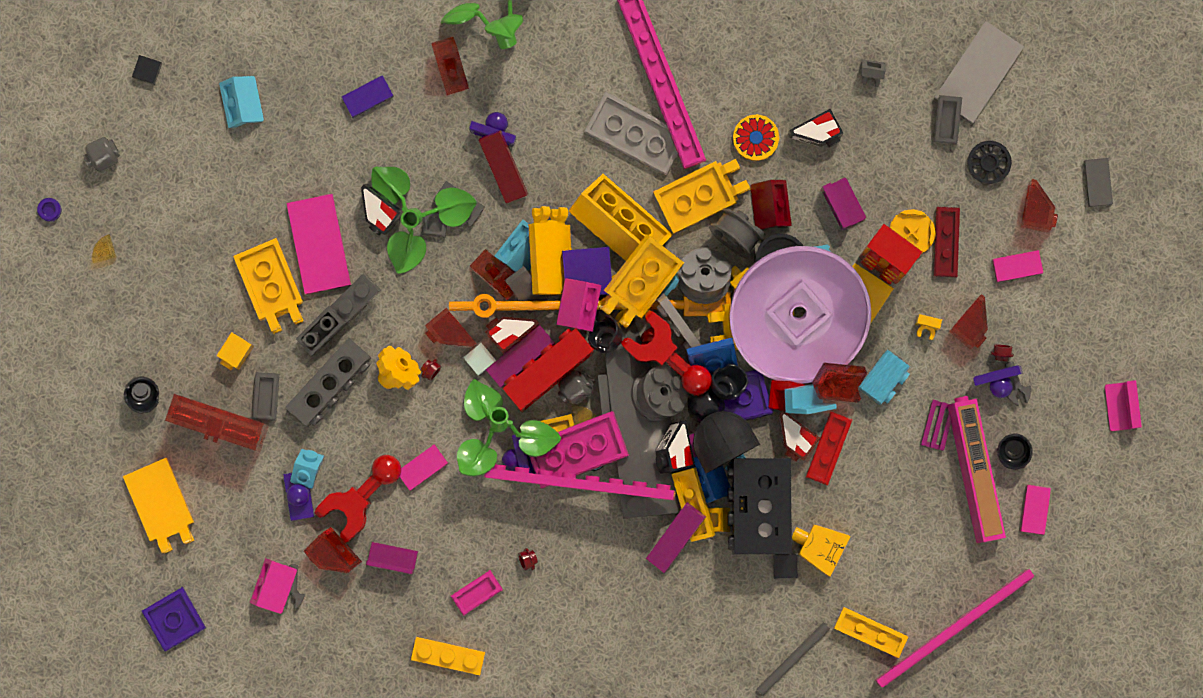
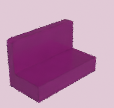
M842 178L832 184L830 182L822 186L821 191L841 230L866 219V215L847 178Z
M372 542L366 565L414 574L418 551Z

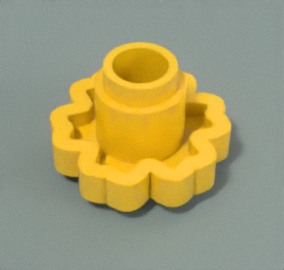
M388 346L378 354L379 360L376 362L379 369L378 381L384 388L391 389L396 387L399 389L403 386L409 390L419 382L418 376L421 371L418 363L411 359V355L400 347L394 349L392 346Z

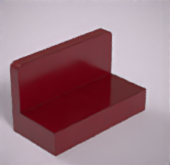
M767 180L751 184L755 226L761 230L792 226L786 180Z

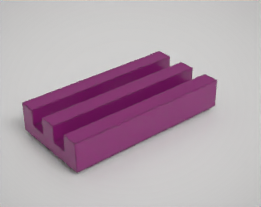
M932 400L920 445L944 451L952 421L950 411H948L940 445H937L936 442L945 408L948 409L947 405L949 404ZM939 406L940 409L930 443L927 442L935 408Z

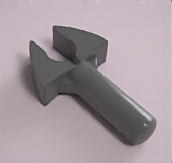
M1012 361L1005 364L1006 368L1015 366ZM1018 375L1009 377L1013 384V389L1007 398L1013 404L1019 406L1016 398L1017 390H1019V392L1023 393L1025 402L1028 403L1031 395V385L1027 387L1021 385Z
M290 564L289 567L297 569V573L288 597L291 596V593L296 599L295 609H297L304 600L305 594H300L297 590L298 565ZM286 601V604H285V606H284L285 609H287V607H288V602H287V601Z

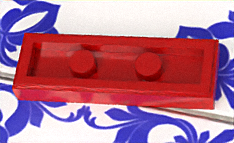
M830 411L806 478L828 486L852 419Z

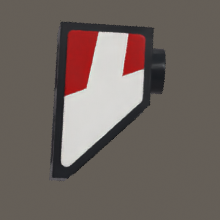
M828 109L789 130L788 135L792 139L819 147L827 144L828 148L841 141L840 137H842L843 131L831 109Z
M363 184L361 193L365 220L370 224L369 228L377 235H387L397 224L403 211L371 185Z
M686 420L671 423L655 451L656 465L659 468L660 474L696 467Z

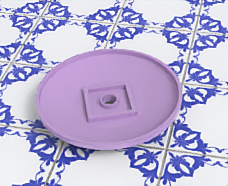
M810 246L780 249L757 261L739 281L730 305V329L736 347L743 358L761 374L778 381H792L796 383L819 381L843 369L862 348L871 322L869 294L860 275L840 256L825 249ZM796 307L805 308V314L802 317L793 316L792 313Z

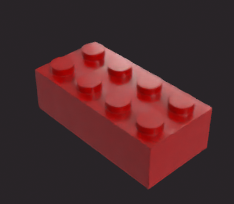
M883 224L862 251L859 258L862 259L860 263L870 271L874 268L881 273L879 277L891 285L892 282L897 284L907 274L923 251L886 224Z
M576 328L573 331L567 329L558 337L559 342L556 345L549 344L540 352L541 357L538 360L534 361L532 358L522 367L523 372L518 376L513 374L503 382L505 385L502 388L521 413L594 354V349Z

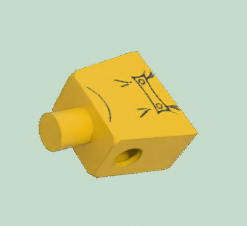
M812 525L809 533L796 527L792 534V540L802 545L798 555L828 577H831L851 537L818 525Z

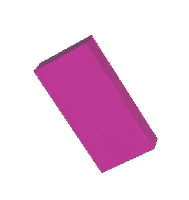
M1039 250L992 259L996 282L1043 274Z
M434 444L403 466L400 478L411 491L446 466L448 462Z
M1034 485L1026 486L1021 532L1045 535L1051 488Z
M491 570L451 595L464 616L503 589Z

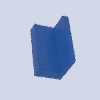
M694 457L706 504L728 496L730 484L723 466L705 473L698 458Z

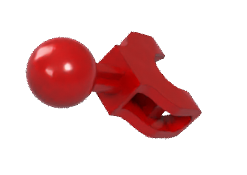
M649 310L645 314V319L654 330L653 340L648 344L641 345L631 338H624L621 342L622 346L638 361H656L661 366L666 362L682 376V386L688 393L692 395L705 393L711 386L710 372L701 365H689L674 352L678 347L671 340L670 325L655 312Z
M381 455L376 458L371 467L372 475L358 489L352 487L345 493H331L315 509L314 514L320 518L325 517L334 509H339L345 513L347 525L340 533V539L344 543L351 541L365 527L367 519L366 509L371 504L368 498L382 484L389 485L399 479L401 464L394 456Z

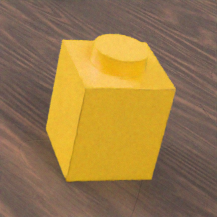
M231 332L218 352L217 357L222 359L220 364L229 370H232L233 367L239 370L254 346Z

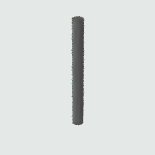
M823 622L757 690L764 695L830 628Z

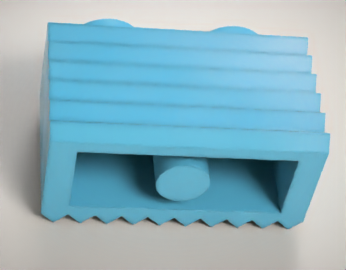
M886 350L859 385L858 389L879 405L883 402L888 404L896 393L893 389L897 383L902 385L910 375L907 372L910 366L892 352Z

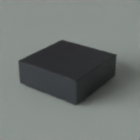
M139 55L132 78L155 85L162 62Z
M797 554L773 555L774 579L798 578Z

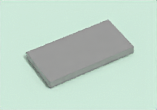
M985 21L934 99L938 101L939 95L963 97L961 117L973 124L1024 46Z
M605 91L584 133L666 176L678 155L666 123Z

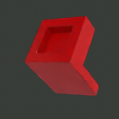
M772 380L769 408L786 411L785 389L800 387L805 384Z

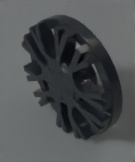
M983 141L971 150L967 164L969 172L975 180L983 184H996L1009 174L1012 160L1009 151L1001 143ZM984 145L989 146V153H986ZM993 146L1001 149L996 155L992 153ZM978 148L983 152L982 157L974 153ZM1005 153L1006 157L999 160L998 156ZM972 158L980 159V163L972 162ZM1007 162V169L1000 168L999 163ZM978 165L981 167V170L975 173L972 167ZM996 169L1003 174L1001 177L996 173ZM982 171H985L987 173L984 178H980ZM990 172L994 174L995 180H988Z

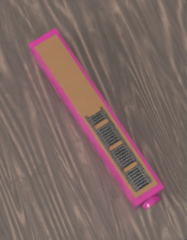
M968 396L954 398L955 403L947 406L948 411H950L951 425L976 543L1006 538L977 399L969 400Z

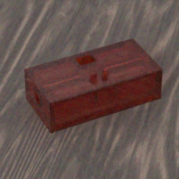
M177 394L173 395L165 421L205 434L203 439L208 440L209 436L214 437L212 442L217 443L218 439L257 452H261L269 428L264 423Z

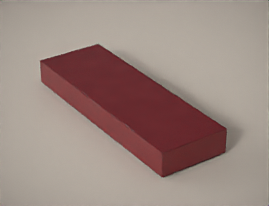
M499 130L479 138V143L505 203L527 196V189L502 131Z
M936 207L934 277H958L960 208Z

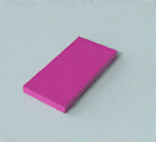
M333 194L287 203L305 295L351 286Z
M611 411L559 431L558 434L561 436L559 444L547 454L540 457L530 456L535 474H538L539 470L553 471L552 476L562 477V472L578 476L628 457L629 453L615 414ZM539 484L541 489L550 486Z

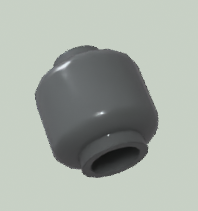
M105 137L87 144V154L83 155L88 167L93 166L97 171H103L117 164V157L120 156L112 139L108 140Z
M574 370L559 381L560 391L558 395L566 404L570 402L573 405H579L592 394L594 384L584 371Z

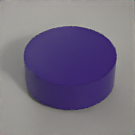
M45 198L38 204L37 212L43 220L52 222L60 217L62 208L57 200Z

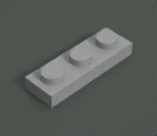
M664 293L658 296L656 300L660 305L657 306V309L664 318L669 316L673 322L670 325L671 329L677 337L682 335L686 340L683 343L684 347L688 349L700 346L701 344Z

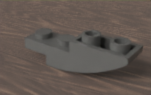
M366 273L362 274L296 340L313 356L352 321L381 289Z

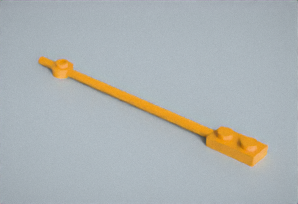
M727 292L722 299L710 304L693 302L684 295L683 300L669 301L675 309H683V317L707 316V313L723 312L722 305L731 304V292ZM481 294L474 301L449 302V311H474L478 317L488 318L495 311L559 310L561 301H495L492 296ZM655 300L648 310H658L659 302ZM482 302H486L489 305L486 311L480 309ZM618 305L614 308V310H624Z

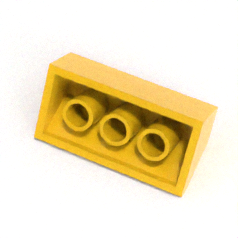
M604 174L583 191L569 209V212L578 221L583 223L595 236L599 237L625 261H627L647 234L662 246L673 235Z

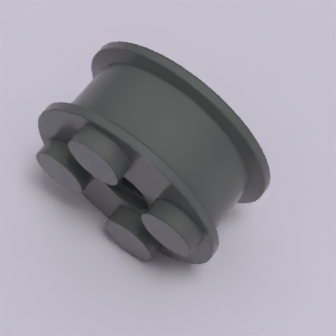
M723 208L721 211L722 216L717 223L710 224L709 226L711 233L732 252L749 259L754 246L764 241V232L748 222V216L742 211L734 212L731 209Z
M700 248L691 251L683 258L684 264L679 269V287L685 297L696 303L710 304L719 301L727 294L730 287L731 265L723 254L713 249Z
M657 366L640 373L632 385V399L639 413L652 421H660L680 413L687 402V391L683 388L681 382L682 376L669 366Z

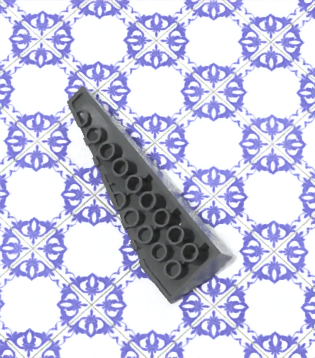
M600 295V296H599V301H601V300H602L603 298H605L606 296H605V295ZM600 310L601 320H604L605 316L608 315L603 310ZM613 310L609 316L615 318L622 310ZM634 318L627 328L620 324L623 331L622 340L624 338H631L639 344L642 343ZM620 344L612 352L605 353L611 411L615 414L629 453L628 457L617 460L618 477L623 480L624 485H632L633 481L646 482L649 488H656V484L671 485L670 490L676 491L672 474L685 469L660 474L655 460V451L672 423L671 417L660 421L649 420L639 413L632 399L633 382L640 373L652 369L650 361L641 362L636 360ZM675 492V500L620 494L623 519L673 514L681 511L677 492Z

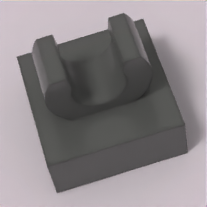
M862 59L861 76L863 85H866L867 79L871 77L875 79V87H878L880 79L885 77V63Z

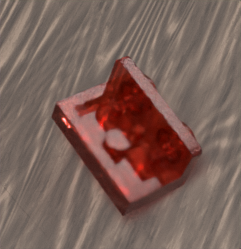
M823 363L812 383L819 399L859 403L861 396L858 387L866 377L867 371L865 366Z

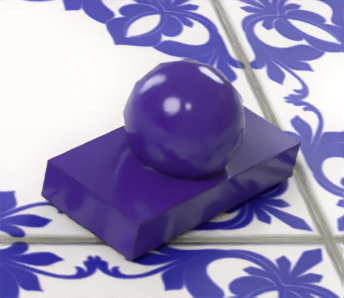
M500 112L488 115L485 125L471 121L469 127L472 134L481 137L501 130L507 145L510 147L515 145L517 139L515 135L505 132L508 127V120Z
M1020 365L974 376L973 380L975 386L990 383L991 393L997 398H1005L1011 394L1013 384L1009 377L1021 375L1023 371Z
M512 435L515 449H509L503 454L502 464L506 466L508 471H515V467L529 468V473L535 474L530 456L523 453L519 448L520 438Z
M292 473L283 474L290 520L315 517L310 488L302 484L291 483Z

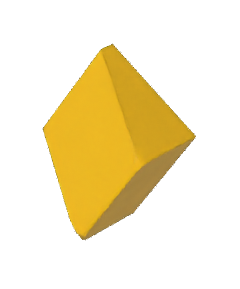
M708 508L714 532H730V526H728V512L730 508Z

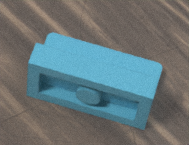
M254 76L231 77L219 83L228 128H235L246 123H257L264 120Z
M524 220L519 223L494 256L514 272H517L523 266L527 271L531 269L529 223Z
M822 384L785 389L786 413L812 414L837 409V405L834 403H823Z

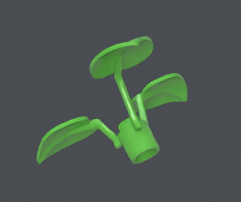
M508 0V16L490 23L478 11L480 6L477 3L459 5L450 10L441 20V25L443 23L461 24L469 21L474 16H478L486 25L485 31L496 37L499 48L508 49L517 43L515 32L522 24L523 17L513 14L512 0Z
M376 166L372 169V187L394 204L399 199L401 200L403 211L401 223L409 231V234L404 231L393 234L387 243L389 258L398 274L416 267L426 254L424 238L413 236V228L422 222L423 217L439 212V218L442 223L450 227H456L468 220L477 204L475 198L468 192L459 188H446L435 196V203L438 208L423 213L417 208L408 209L403 197L410 190L411 184L408 174L397 167Z
M473 379L465 394L464 409L467 416L474 421H481L487 417L490 430L485 445L478 439H469L460 445L457 451L459 472L466 476H479L489 472L497 462V452L488 448L494 432H503L507 427H510L515 436L520 438L519 448L521 451L531 457H540L547 454L560 443L561 436L552 427L537 420L524 422L521 425V433H519L514 427L513 421L508 420L507 410L502 408L503 400L501 395L492 387L489 388V386Z

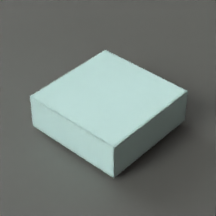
M482 343L463 357L478 376L496 361Z

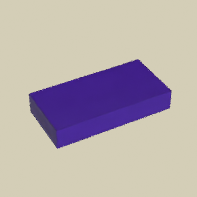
M382 75L341 97L352 118L394 96Z

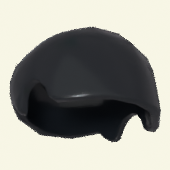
M606 315L604 320H595L593 332L589 331L588 341L594 350L601 353H609L621 344L623 331L615 318Z
M728 364L724 368L718 367L711 376V389L719 399L728 401L739 398L749 383L744 370L734 364Z
M144 376L132 378L124 389L125 403L134 412L140 414L151 412L159 403L158 385L152 379Z
M711 386L705 393L701 395L691 394L688 399V413L699 423L707 416L721 412L725 408L724 400L719 399L713 393Z
M1017 433L1006 435L998 444L997 456L1004 467L1012 470L1022 469L1031 461L1033 456L1032 444L1024 435Z

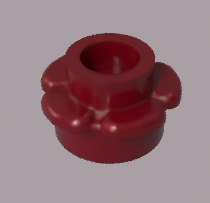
M996 344L991 355L995 356V360L1009 361V357L1014 356L1012 353L1013 347Z
M437 359L433 361L427 360L420 369L423 372L422 378H427L431 381L438 374L442 366L437 363Z
M525 548L522 552L518 553L522 568L524 570L530 568L534 570V564L538 563L535 552Z

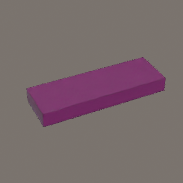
M539 325L489 366L486 371L502 388L504 386L503 382L513 374L517 375L523 370L522 367L532 358L534 360L541 355L540 352L549 344L554 345L555 342Z
M686 503L646 559L665 573L705 520L706 516L691 504Z

